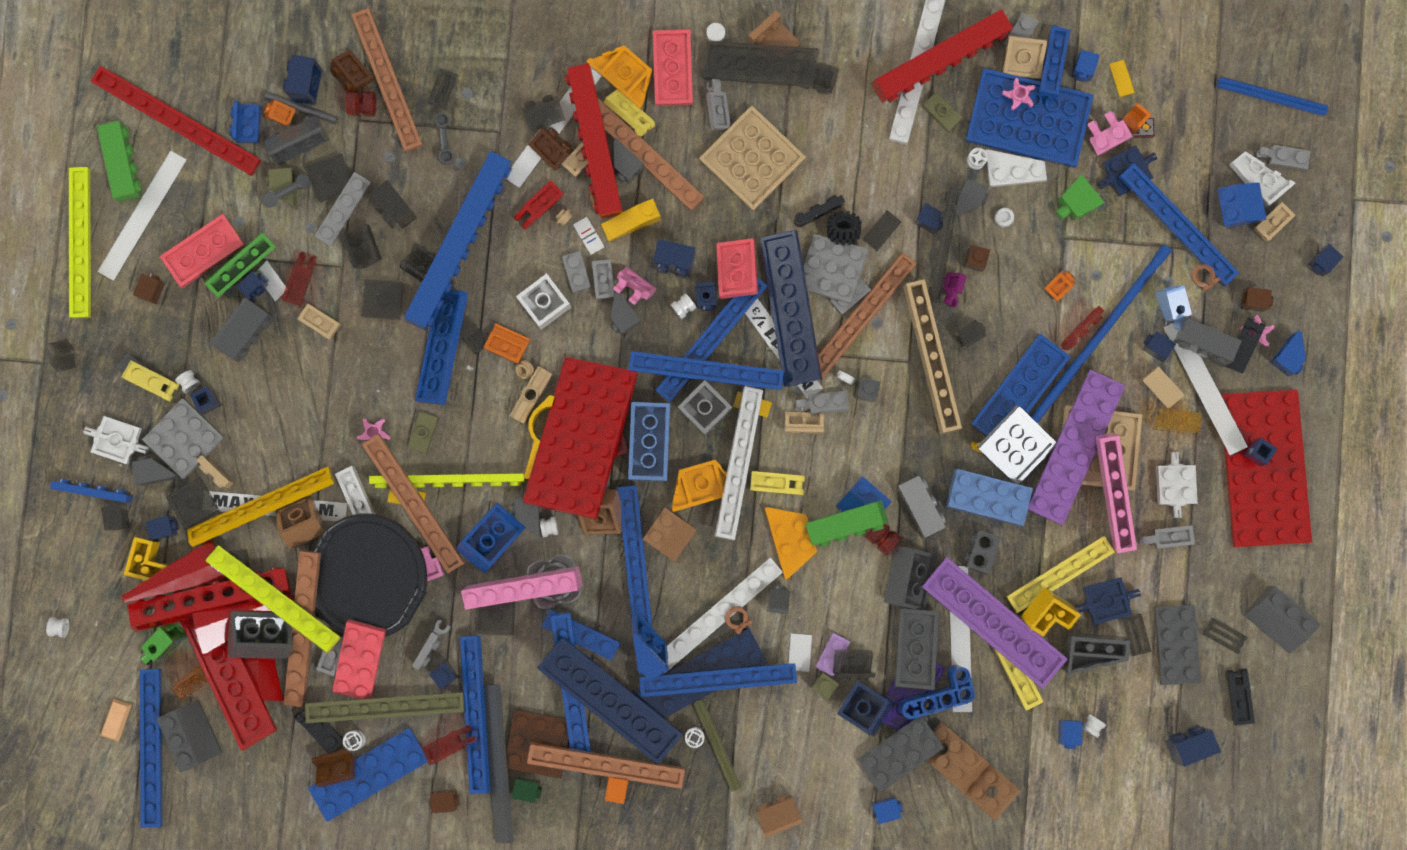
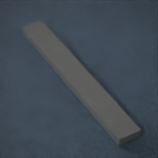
M500 684L484 685L495 841L496 843L513 842L501 687Z

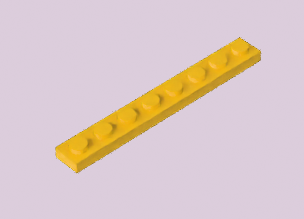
M325 467L187 529L188 542L194 547L323 488H327L334 484L332 471L329 467Z

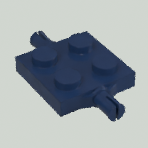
M1137 145L1101 163L1106 172V178L1097 182V185L1105 183L1099 186V189L1111 185L1118 197L1131 191L1119 176L1133 163L1150 180L1153 179L1148 164L1157 160V156L1150 159L1156 154L1152 153L1144 157L1141 155Z
M1122 577L1083 587L1086 597L1085 603L1075 605V608L1079 613L1088 610L1093 625L1132 615L1130 599L1141 597V593H1138L1140 592L1139 589L1127 591Z

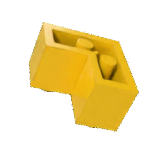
M134 537L124 575L146 581L152 575L168 566V564L155 561L160 542Z
M1044 587L1021 615V618L1030 629L1044 637L1055 622L1069 630L1081 614L1071 603Z

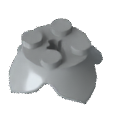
M557 555L549 561L540 560L532 563L527 568V575L576 566L569 555ZM581 588L578 591L533 598L539 608L551 609L559 603H572L581 595Z

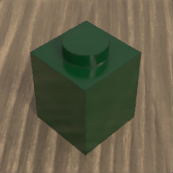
M517 777L514 783L512 799L535 803L537 798H541L543 787H540V781Z

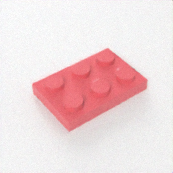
M754 238L716 243L719 297L724 299L758 294Z

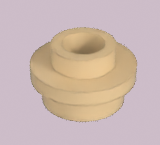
M562 209L556 216L558 219L556 223L564 226L573 216L570 213L571 210L567 209L565 211Z
M522 360L516 367V373L521 379H529L534 374V368L530 362Z

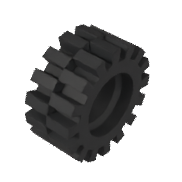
M840 211V214L835 212L834 216L831 214L827 220L828 239L830 238L831 242L835 241L837 245L840 242L842 246H845V243H848V245H851L852 242L856 243L861 235L862 222L860 217L856 216L855 213L850 214V211L846 213ZM839 227H847L850 229H840Z

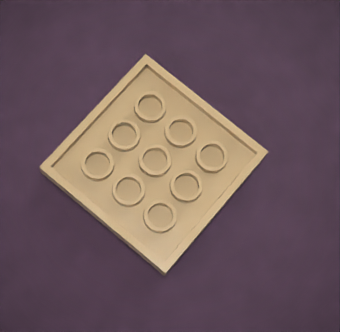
M751 106L699 160L744 204L754 211L806 159V156Z
M1064 406L1062 428L1067 420V417L1072 409V406ZM1114 411L1104 434L1116 433L1119 435L1128 491H1135L1142 414ZM1096 451L1081 485L1103 487L1098 451Z

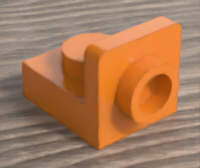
M273 100L271 103L268 102L263 113H266L265 119H271L288 127L296 109Z
M1062 270L1044 289L1058 302L1076 284L1074 281L1075 277L1069 271L1065 272Z

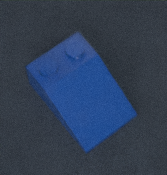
M496 503L463 538L456 550L481 572L486 574L526 527L500 504Z
M633 608L631 609L632 633L637 669L641 675L651 680L669 670L667 643L637 609Z

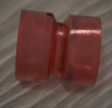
M347 91L345 100L347 115L359 116L362 113L363 116L375 117L377 110L376 93L364 91L360 94L359 91Z
M887 523L883 525V529L871 530L865 537L872 545L877 544V549L884 556L902 539L895 531L889 530L890 526Z

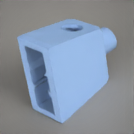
M1184 285L1170 286L1155 292L1164 319L1166 321H1173L1176 330H1179L1185 317L1191 315Z

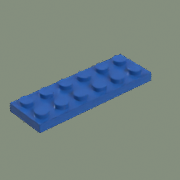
M450 290L448 294L445 293L442 298L444 303L440 311L436 309L433 315L436 318L429 330L415 397L416 402L445 405L467 304V292Z
M1039 334L970 425L987 436L1016 405L1028 414L1071 356L1042 334Z
M409 727L357 758L355 779L320 788L315 783L308 790L326 822L430 760L413 730Z

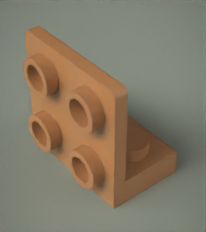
M777 10L748 35V43L772 68H775L800 45V41L780 22L781 15Z

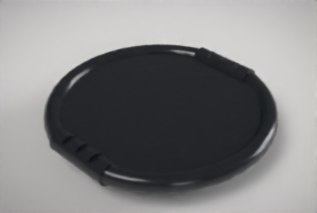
M361 513L344 517L330 525L327 529H324L312 551L321 553L315 609L329 626L342 634L345 632L346 622L350 619L386 629L385 637L390 636L406 625H409L427 593V566L419 544L406 528L385 516Z

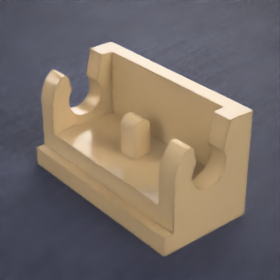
M1156 366L1142 380L1168 409L1184 396V393L1159 366Z
M785 412V433L823 434L824 414L811 415L810 412Z

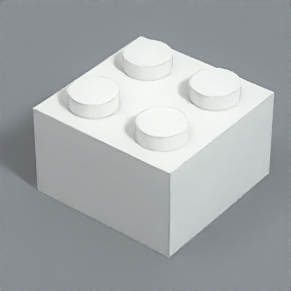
M547 273L516 296L541 330L571 308L570 303Z

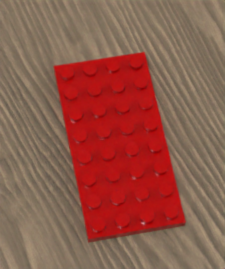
M565 357L554 393L553 405L548 413L523 498L524 504L597 520L638 377L637 371H629L623 368Z
M1298 390L1221 394L1248 446L1229 455L1224 445L1233 547L1312 543ZM1263 438L1278 448L1269 463L1264 466H1258L1244 456L1253 440Z

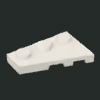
M988 149L985 150L988 155L986 164L989 188L1046 182L1045 161Z
M1244 152L1229 164L1244 183H1260L1263 202L1266 208L1295 184L1292 180L1288 181L1283 178L1281 173L1276 170L1272 171L1267 168L1265 163L1247 152Z

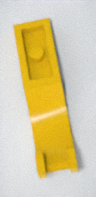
M551 395L533 411L529 419L528 429L534 443L524 476L527 480L530 478L540 440L535 434L534 424L541 412L552 407L555 397Z

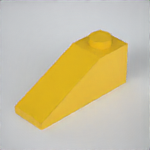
M650 199L626 210L601 225L608 242L659 222L661 217L654 200Z

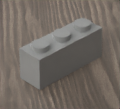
M917 476L897 486V489L922 538H926L946 528L944 525L946 520L941 512L938 513L935 507L937 502L933 495L929 496L926 490L929 488L924 478L921 479L920 476Z

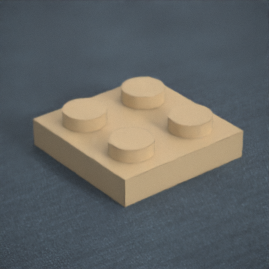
M1009 35L1002 73L1040 79L1047 40Z

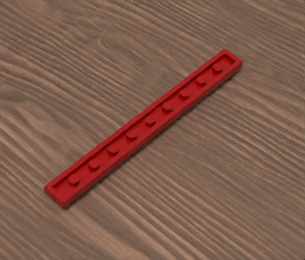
M102 66L98 68L90 81L251 177L261 163V160Z

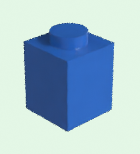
M1081 50L1077 56L1072 77H1076V80L1081 82H1089L1094 76L1100 55Z
M1059 720L1058 743L1064 745L1066 749H1076V746H1082V722L1078 720Z
M894 796L872 802L878 824L901 818L900 813L903 812L900 800L896 801Z

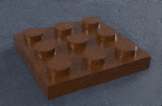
M515 709L506 752L507 769L562 778L563 769L527 764V758L531 742L567 748L569 736L566 718Z

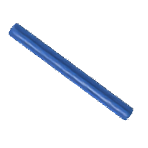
M1220 77L1217 81L1218 88L1322 116L1328 111L1327 105L1225 77Z

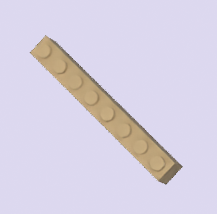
M925 279L907 283L904 286V292L940 435L962 429Z

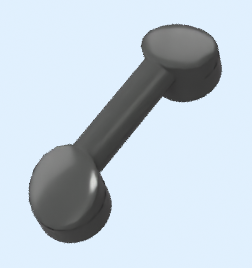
M440 112L436 114L434 119V125L439 130L441 146L438 160L443 165H449L454 160L453 152L448 149L446 132L450 118L446 113Z
M299 174L290 185L275 193L267 192L263 194L261 198L262 204L268 208L276 206L278 200L298 188H308L311 184L310 177L306 174Z

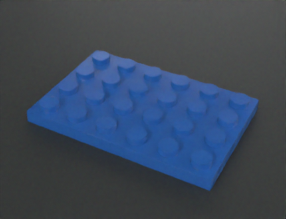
M983 68L965 142L1076 168L1094 94L1060 87L1057 99L1038 94L1040 81ZM1015 78L1019 79L1020 85L1035 86V89L1028 94L1033 102L1032 107L1021 103L1012 111L1013 100L1002 95L1003 91L1013 90Z

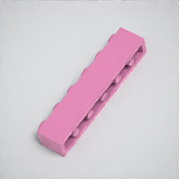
M1116 433L1095 436L1113 549L1117 553L1137 550L1120 437Z
M578 566L467 585L461 590L466 610L578 591L583 584Z

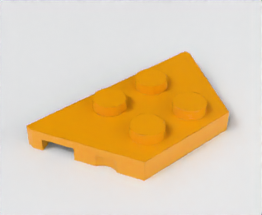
M623 45L614 51L602 53L601 56L594 59L590 58L586 61L593 70L616 90H619L638 108L642 109L652 69L632 51Z
M716 460L678 470L671 508L672 513L722 498L727 472L722 469V466Z
M766 507L764 509L785 579H788L817 553L816 545L812 546L805 525L809 521L806 514Z

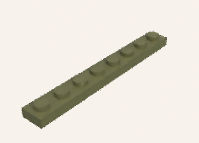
M463 692L305 703L306 723L465 712Z

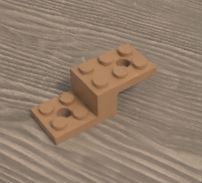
M940 722L933 732L942 745L948 746V751L945 754L937 753L928 759L927 762L996 821L1021 791L973 748ZM991 788H996L997 795L993 798L988 797V791Z

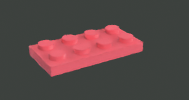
M690 29L653 31L655 106L693 105Z
M222 214L162 254L160 258L178 285L184 288L246 245L227 217Z
M348 619L332 692L360 700L372 699L386 629Z

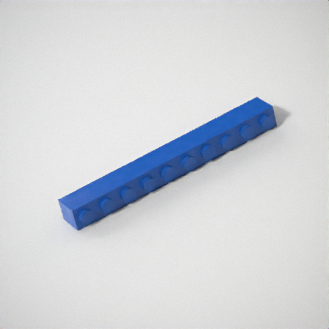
M492 151L488 154L404 316V321L426 331L427 327L431 328L436 318L433 315L436 309L440 311L444 300H442L444 294H448L453 286L450 283L452 278L458 276L462 268L459 266L461 261L467 259L470 250H468L470 244H474L479 234L476 232L479 226H484L487 217H485L487 211H491L496 201L493 199L495 195H500L504 187L502 184L504 178L508 179L511 174L510 160Z

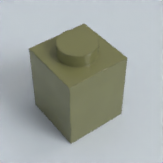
M821 672L810 688L828 700L839 684Z

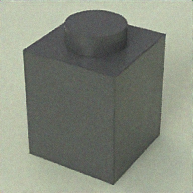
M861 377L855 398L874 403L877 398L880 381Z

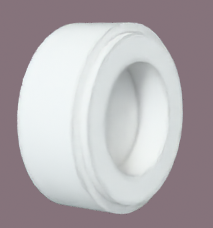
M719 23L710 24L706 31L708 40L712 43L721 42L725 37L724 27Z
M1008 208L999 209L994 217L995 223L1002 228L1009 227L1014 221V213Z
M840 370L836 375L837 378L850 385H853L856 380Z

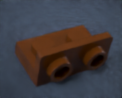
M351 50L332 59L330 65L332 76L339 80L344 90L349 92L352 97L356 95L358 89L373 81L374 77Z
M544 127L528 145L554 171H557L573 152L572 146L567 141H563L554 128Z
M341 749L329 754H321L312 758V763L317 767L316 785L319 788L355 779L356 757L347 749Z

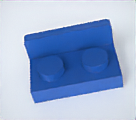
M234 101V106L231 107L233 125L230 126V136L237 143H260L261 106L240 104L238 101Z

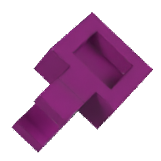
M947 272L943 291L946 292L944 304H949V307H957V294L963 293L966 275Z

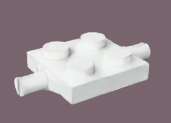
M103 416L97 430L88 426L84 428L88 430L83 431L84 434L94 437L91 453L129 465L135 451L143 454L148 452L145 451L148 450V446L138 444L142 428Z
M1171 452V464L1156 466L1157 505L1173 506L1174 518H1182L1181 506L1198 504L1196 465L1179 464V452Z

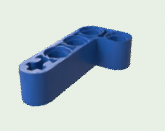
M959 665L951 666L947 672L950 686L902 699L897 705L898 712L908 719H914L972 702L975 693L969 670ZM961 670L962 676L956 679V672ZM966 689V696L961 698V691ZM947 694V702L942 703V697ZM929 699L930 705L927 708H924V701Z

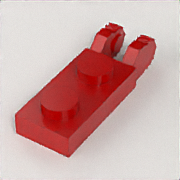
M550 180L523 205V208L514 216V219L519 221L529 212L532 216L522 225L524 230L529 228L535 220L537 221L564 196V193Z

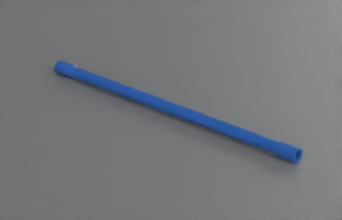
M1162 245L1145 270L1032 414L1031 418L1037 424L1157 268L1163 264L1172 252L1168 246Z

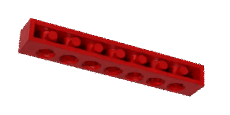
M275 567L264 573L254 572L266 582L273 581L272 586L282 594L291 593L288 573L285 568ZM230 580L226 582L216 581L209 586H195L187 591L177 590L166 596L156 595L153 599L135 600L132 604H127L130 627L135 632L193 619V612L254 601L256 599ZM229 590H234L231 596H225ZM209 595H214L211 601H206ZM194 599V603L192 605L186 606V603L189 600ZM170 604H175L172 610H166ZM150 609H155L153 614L147 615Z

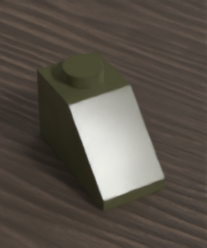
M292 168L269 169V175L266 176L267 186L275 193L293 183L296 172ZM297 190L281 198L291 208L297 209Z

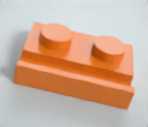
M495 323L483 348L515 364H519L530 339Z

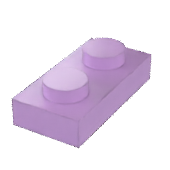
M832 633L816 668L833 676L850 641Z

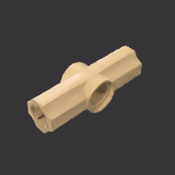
M538 366L527 386L522 390V395L509 416L525 424L553 374ZM528 391H535V398L528 400L526 398Z

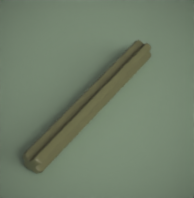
M700 699L694 702V706L731 791H736L741 788V785L704 700Z

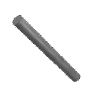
M269 92L265 94L266 100H277L299 112L313 117L317 116L319 119L333 124L337 123L338 117Z

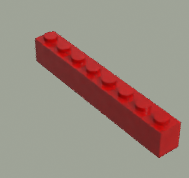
M1003 9L876 78L871 85L882 103L886 101L891 103L899 98L898 94L902 92L907 94L914 90L916 84L920 83L923 85L931 80L930 77L934 74L938 77L947 71V67L952 66L954 68L962 63L961 59L974 57L978 54L977 50L981 48L986 50L994 45L993 42L998 39L1000 42L1006 39L1013 27Z
M587 63L567 68L568 74L565 75L566 83L572 89V93H569L570 101L576 107V111H573L574 119L580 125V129L577 130L578 137L584 143V148H581L582 155L588 161V166H585L587 177L592 179V184L589 185L591 195L596 197V203H593L595 213L599 214L601 219L623 213L591 66Z

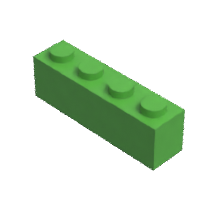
M120 121L97 126L112 198L118 202L140 198L142 186L136 176L138 168L132 158L134 150L132 145L129 144L128 137H130V131L128 127Z
M261 232L209 277L204 284L217 297L221 296L276 246Z
M880 500L805 523L812 546L819 544V547L829 545L830 540L833 539L840 542L848 539L847 535L854 534L857 537L866 534L865 530L870 528L873 531L883 529V525L889 521L883 502Z

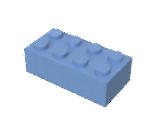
M631 402L629 481H668L670 403Z
M956 469L953 473L945 508L1021 527L1025 523L1033 488Z

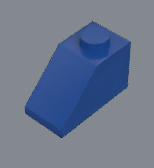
M1298 330L1292 333L1270 362L1287 376L1299 374L1304 367L1302 364L1306 360L1302 332Z

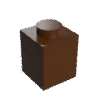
M971 245L968 249L964 267L983 272L987 265L990 249Z
M149 273L148 276L141 274L133 295L157 304L165 283L159 281L160 277Z
M1246 288L1243 290L1241 309L1260 312L1269 310L1273 305L1272 290Z
M456 789L431 792V814L455 812L457 806H460V795L456 794Z

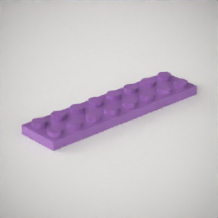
M1091 369L1088 371L1058 437L1057 444L1053 448L1030 499L1029 511L1059 525L1064 524L1097 451L1095 436L1104 435L1125 385Z
M946 557L921 586L1041 689L1048 684L1067 661L1064 655L1038 633L1030 629L1025 622L949 558Z

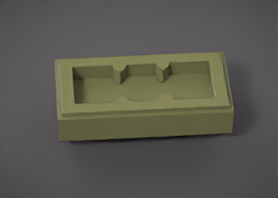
M937 92L922 105L947 132L952 130L962 120V117Z
M419 412L408 449L427 454L439 419L438 417Z

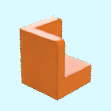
M1136 103L1122 120H1125L1130 132L1135 134L1152 114L1139 103Z
M609 777L605 801L624 804L629 780Z

